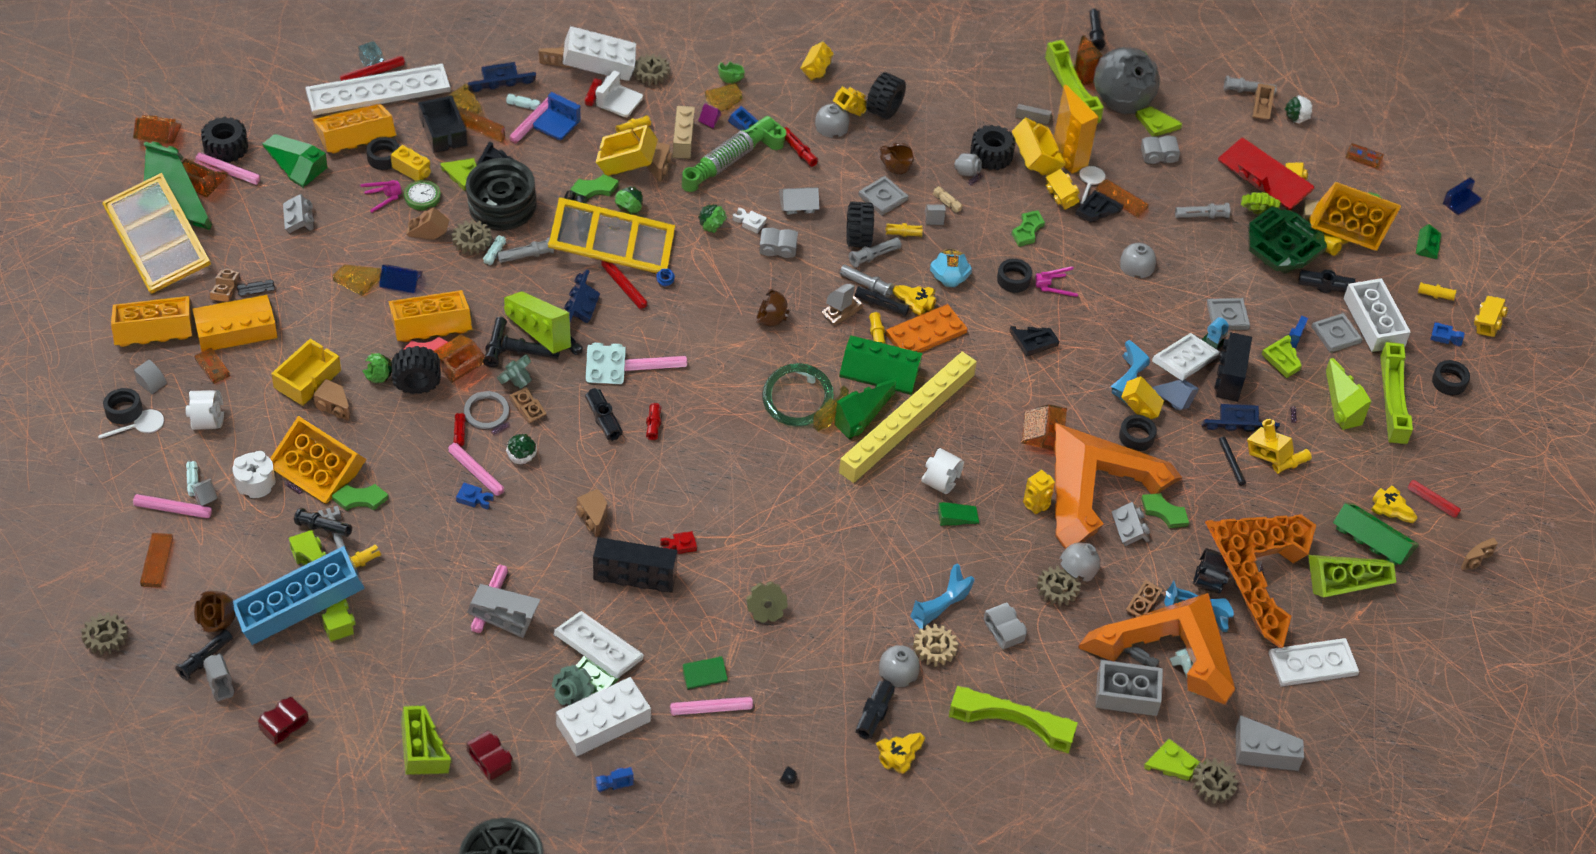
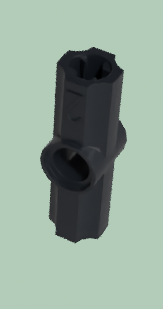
M1301 269L1298 279L1299 285L1317 287L1322 293H1330L1332 290L1346 292L1348 284L1355 283V278L1338 276L1329 269L1323 270L1321 273Z
M590 389L585 394V399L595 416L596 424L601 427L607 440H617L623 435V430L612 412V405L606 401L600 389Z
M879 681L871 698L867 699L862 712L863 715L855 731L860 738L865 740L872 739L879 723L883 722L888 710V704L895 691V686L890 681Z

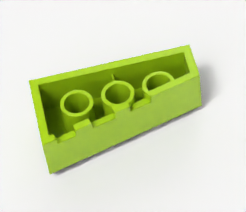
M523 291L504 297L505 315L553 354L571 347L569 312Z

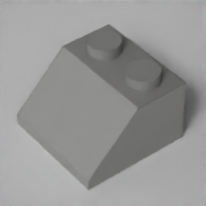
M818 188L779 189L781 209L786 211V214H797V210H804V213H815V209H819Z

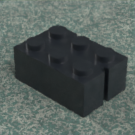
M452 95L418 102L419 118L433 153L449 150V147L455 149L468 146L467 130Z
M1230 332L1229 339L1224 340L1223 350L1225 351H1221L1219 362L1222 365L1219 364L1217 375L1219 378H1216L1214 389H1217L1216 397L1239 401L1246 378L1252 343L1251 336Z

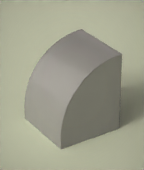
M926 204V225L944 224L945 205Z
M851 284L842 285L829 294L826 304L839 311L844 310L852 304L855 286Z
M147 360L134 370L137 383L151 394L167 384L164 375L151 360Z
M211 479L191 485L197 503L201 506L218 498Z

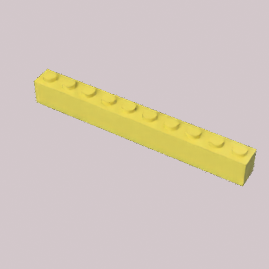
M964 352L957 355L840 459L839 473L851 482H856L967 383L975 374L977 361Z

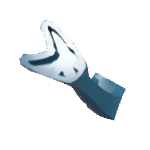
M1130 340L1125 342L1127 351L1122 356L1130 364L1131 368L1111 386L1112 393L1123 402L1125 401L1121 396L1127 381L1137 378L1138 373L1150 364L1149 357Z
M955 564L951 569L947 591L942 596L927 602H917L915 600L910 617L919 629H924L927 624L938 618L951 604L965 599L973 586L974 577L970 576L963 579L960 565Z
M1173 580L1171 586L1166 590L1164 603L1165 606H1170L1198 595L1177 588ZM1226 598L1210 599L1217 624L1222 632H1228V618H1233L1234 616L1230 603Z

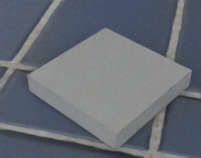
M886 176L863 188L858 194L865 202L873 203L874 210L881 216L908 200V195Z
M1243 298L1207 300L1211 323L1220 317L1227 321L1229 330H1249L1250 323Z
M1344 313L1312 323L1311 328L1330 353L1362 342V337Z

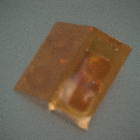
M1085 35L1081 36L1074 65L1075 72L1083 86L1094 82L1096 67L1100 61L1099 59L1103 56Z
M142 114V118H135L133 139L174 144L181 128V123H177L176 119Z
M185 158L182 161L196 192L207 198L228 176L227 172L200 160Z
M461 334L434 350V353H437L440 358V369L451 383L483 364V352L472 339Z
M1047 404L1025 411L1021 443L1055 451L1056 431L1054 424L1066 425L1067 408Z

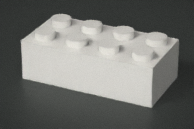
M570 26L564 44L563 64L610 76L615 70L620 72V79L629 81L635 67L636 43Z
M1382 278L1348 284L1344 300L1371 352L1382 351L1385 342L1404 344L1405 347L1411 332Z
M631 677L556 711V725L576 757L651 722V708Z

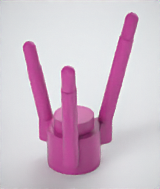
M397 180L360 185L361 187L383 186L364 191V193L370 194L384 191L386 196H390V198L370 210L371 213L389 202L399 199L398 195L402 193L401 186Z
M1074 267L1036 273V288H1041V291L1078 297L1077 293L1048 287V285H1051V279L1065 277L1066 273L1062 272L1073 270Z

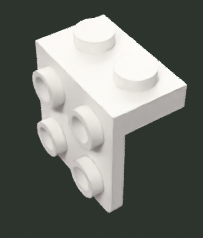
M615 70L610 76L606 77L604 83L596 90L597 106L622 117H628L643 99L642 94L620 85V72Z

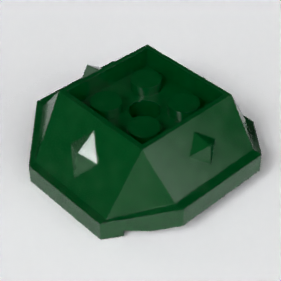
M1272 206L1252 220L1248 226L1249 252L1263 261L1264 265H1268L1275 271H1281L1284 274L1295 269L1304 268L1325 252L1327 248L1323 232L1313 229L1311 223L1296 212L1279 210L1278 207Z

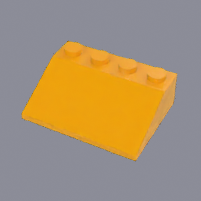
M1064 85L1054 138L1060 150L1059 153H1061L1066 163L1064 168L1073 174L1089 164L1098 116L1067 85Z
M381 104L312 119L324 149L330 153H338L341 151L340 149L344 148L354 149L360 144L368 145L369 142L378 137L392 138L396 136L392 115Z
M1335 182L1317 203L1310 216V222L1313 229L1377 251L1398 214L1401 205Z
M462 290L388 301L397 341L409 342L415 338L428 339L434 335L447 336L453 332L466 333L468 330H472L470 309Z
M268 295L192 309L201 352L278 338Z
M189 296L114 304L111 317L114 345L125 347L131 343L148 344L150 341L166 342L174 338L184 340L191 337L192 321Z
M300 416L296 418L270 458L274 471L325 504L332 499L334 493L348 484L358 474L367 460Z

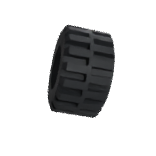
M888 72L880 74L869 91L866 103L867 111L886 120L890 119L897 112L904 99L906 82Z
M218 117L215 120L208 121V124L203 126L201 139L205 155L231 163V161H237L238 158H242L247 153L249 145L246 128L243 123H240V120H234L233 117Z
M985 125L974 132L970 154H976L981 159V168L1004 169L1013 160L1016 144L1015 137L1006 128H1001L998 125Z
M850 202L847 210L846 243L848 247H871L874 233L873 203Z
M419 346L406 347V349L399 350V353H396L392 358V381L398 390H402L404 393L422 394L434 390L440 384V358L437 353H434V350Z

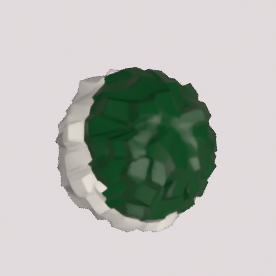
M1297 96L1290 99L1284 110L1289 119L1300 124L1310 119L1312 104L1307 98Z
M517 434L510 438L507 443L506 453L515 464L521 465L530 462L536 455L537 445L527 434Z

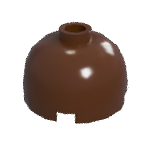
M769 289L766 293L769 297L762 301L756 323L773 327L779 325L782 320L786 321L790 311L787 310L788 303L784 295L776 290Z
M203 592L201 594L203 596L195 603V621L197 624H201L204 628L202 630L206 632H218L227 629L233 623L236 616L233 599L225 592Z

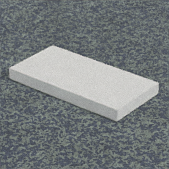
M1190 333L1154 355L1152 361L1183 381L1218 358L1220 352Z
M582 611L555 629L554 635L616 679L643 660L644 654Z
M1346 638L1269 649L1268 652L1281 687L1351 677L1359 674V669Z

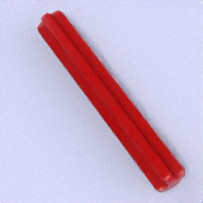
M398 56L340 76V81L373 76L405 65V59L403 56Z
M601 261L602 267L639 309L646 308L648 301L614 263Z

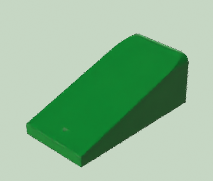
M940 502L938 504L937 511L940 526L979 524L976 506Z

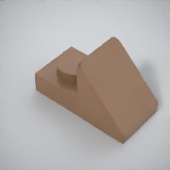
M1258 83L1253 102L1252 118L1270 119L1275 86Z

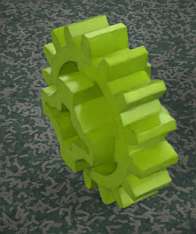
M1253 192L1251 195H1243L1241 205L1255 214H1262L1272 206L1280 208V201L1273 196H1269L1268 193Z

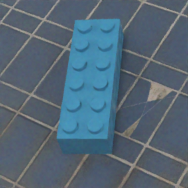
M343 546L234 600V611L244 635L254 645L365 589L353 559Z

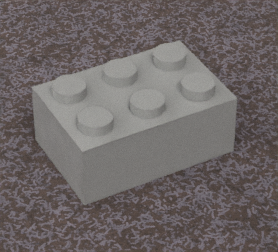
M1101 660L1097 673L1095 708L1157 716L1161 705L1163 668Z

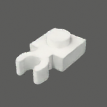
M738 208V215L733 214V221L737 223L742 222V227L757 234L766 224L767 220L766 217L750 211L748 214L742 208Z

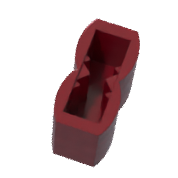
M289 697L279 701L275 709L264 712L258 720V726L276 745L309 721L308 712L293 697Z
M486 731L466 743L468 754L489 781L512 768L513 758L508 750H504L501 747V742L496 734L492 735L490 731Z

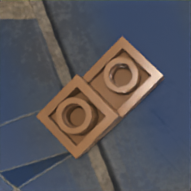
M221 269L216 276V285L210 292V299L229 302L236 288L239 272L231 269Z
M853 295L852 304L844 310L839 311L829 305L822 311V314L835 325L858 312L863 307V304Z
M527 387L510 395L509 399L515 408L529 423L547 415L537 399L534 400Z
M1495 538L1488 539L1475 546L1466 555L1461 566L1462 571L1475 569L1480 566L1483 558L1492 556L1498 544Z
M1145 580L1138 593H1135L1126 611L1134 616L1150 612L1162 594L1163 589Z

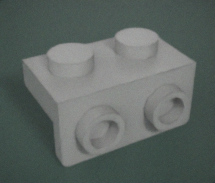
M301 194L283 203L285 230L289 234L303 226L310 231L314 229L313 205L309 199H306Z
M1131 502L1112 511L1120 538L1125 546L1142 538L1146 543L1150 541L1148 536L1150 530L1148 525L1142 520L1145 516L1140 507L1137 508Z

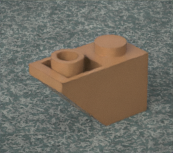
M657 142L651 165L646 167L658 181H662L663 176L667 175V164L671 163L673 153L670 152L669 144Z
M433 207L409 221L406 235L435 240L446 233L450 219Z
M325 379L313 395L315 407L321 411L331 413L337 418L349 421V405L343 387Z
M595 489L577 497L575 509L578 516L583 517L588 531H592L595 537H598L607 516V501L599 489Z

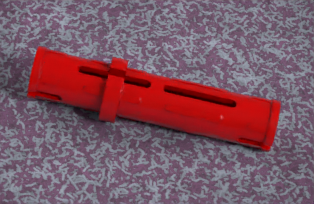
M785 127V140L810 167L816 166L819 159L788 127Z

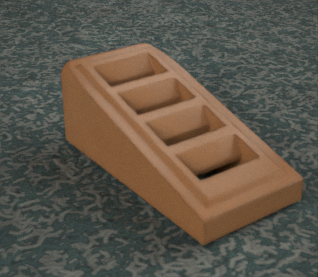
M539 48V63L574 68L563 64L564 48Z

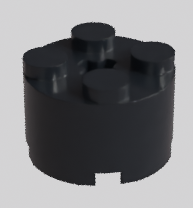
M1205 548L1199 559L1201 562L1196 568L1193 584L1220 594L1223 585L1227 583L1230 573L1227 572L1228 566L1221 552Z

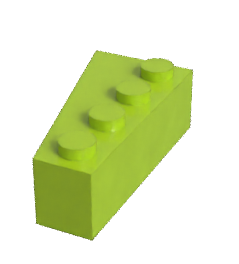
M1308 555L1313 594L1321 597L1396 583L1394 563L1386 560Z

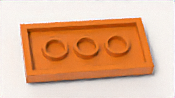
M946 304L886 329L885 335L894 346L921 353L966 334L968 328L952 308Z

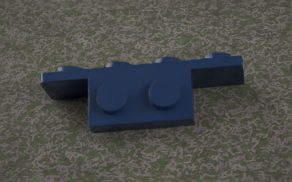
M515 62L481 67L483 80L468 82L467 88L468 91L479 92L485 88L497 89L505 85L512 87L517 83L530 84L536 80L537 74L536 72L518 74Z
M587 269L582 274L579 273L574 280L576 284L569 293L571 297L564 306L565 311L569 312L570 322L574 315L588 323L591 320L600 296L598 291L585 284L590 272Z
M1221 404L1220 420L1204 419L1201 422V426L1207 427L1208 430H1217L1220 427L1225 428L1227 431H1236L1237 428H1241L1246 432H1254L1260 427L1263 428L1262 422H1259V406ZM1275 422V430L1280 427V423Z

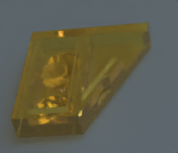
M466 83L450 94L453 96L459 113L469 120L481 112L480 103L475 99L474 94L470 93Z
M737 84L704 91L708 104L719 109L720 112L732 108L734 104L742 100L743 96Z
M344 264L332 275V278L336 283L363 296L384 275V269Z
M845 386L839 389L841 393L835 401L830 398L824 407L814 415L813 428L820 431L823 428H827L835 421L837 401L849 394V390Z

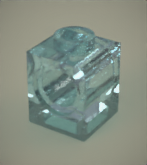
M374 41L358 46L359 58L365 67L384 61L383 53Z

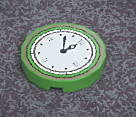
M426 180L415 181L405 188L404 199L407 205L415 210H427L428 207L432 206L433 208L439 203L440 190L433 182Z

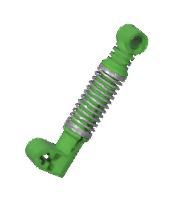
M765 116L747 130L739 131L729 140L715 148V150L709 152L701 158L700 163L696 166L685 168L682 174V188L687 192L696 191L700 183L728 168V166L753 150L760 141L773 150L782 149L785 143L786 130L771 117Z

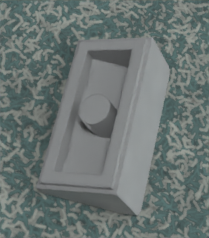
M1018 104L1015 117L1021 119L1026 117L1035 122L1049 124L1052 111Z

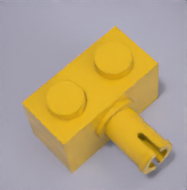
M1266 419L1262 422L1263 428L1260 427L1247 439L1249 454L1281 466L1294 454L1293 441L1290 437L1276 433L1275 421Z

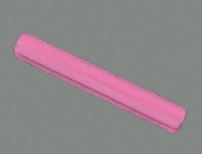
M548 97L510 135L511 142L518 143L533 127V123L548 109Z
M198 153L195 158L199 164L257 185L261 180L259 174L203 153Z
M686 356L627 359L625 360L624 371L686 367L687 358Z
M453 443L448 447V451L496 496L503 494L504 487L457 443Z
M136 494L133 499L134 505L202 518H210L212 514V509L208 506Z
M497 566L489 584L490 587L501 589L508 573L506 566ZM475 617L471 630L481 633L486 621Z
M752 697L670 704L671 715L753 708Z

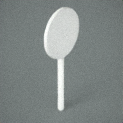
M1087 166L1080 170L1079 176L1081 180L1088 183L1081 204L1086 200L1091 184L1097 185L1104 182L1106 176L1100 168Z
M144 410L138 419L134 420V424L101 434L98 438L102 439L132 428H136L142 433H153L163 426L164 418L157 410Z

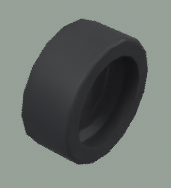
M388 137L373 139L366 147L368 163L375 169H391V155L377 157L374 153L380 150L394 152L400 145L397 141Z
M1007 259L999 266L997 282L1002 289L1008 292L1018 293L1025 291L1031 283L1032 268L1021 259ZM1016 271L1023 274L1025 278L1013 280L1006 277L1004 273Z
M1453 360L1440 362L1432 376L1434 387L1438 391L1451 396L1463 393L1470 380L1469 370L1460 362ZM1452 373L1456 375L1461 380V382H1449L1445 380L1441 374Z
M129 388L113 390L106 395L103 401L106 417L112 423H131L142 414L141 399L135 390ZM122 402L134 403L131 407L124 410L112 409L115 405Z
M1131 415L1122 422L1119 439L1127 448L1145 451L1153 445L1157 428L1150 418L1143 415ZM1134 427L1141 428L1149 436L1142 439L1135 438L1127 430Z

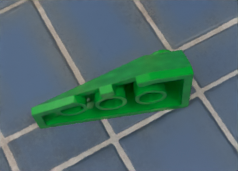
M277 134L272 135L262 143L264 149L278 162L279 167L286 172L287 177L303 188L328 168L326 153L311 144Z
M891 379L879 383L873 389L867 387L861 393L854 391L838 400L835 426L848 439L859 436L894 395L897 381Z

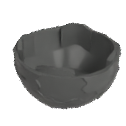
M1120 47L1109 51L1099 59L1094 77L1095 88L1102 100L1112 110L1121 114H1134L1153 101L1159 88L1160 76L1156 63L1152 61L1146 52L1132 47ZM1135 69L1140 70L1141 76L1136 75Z

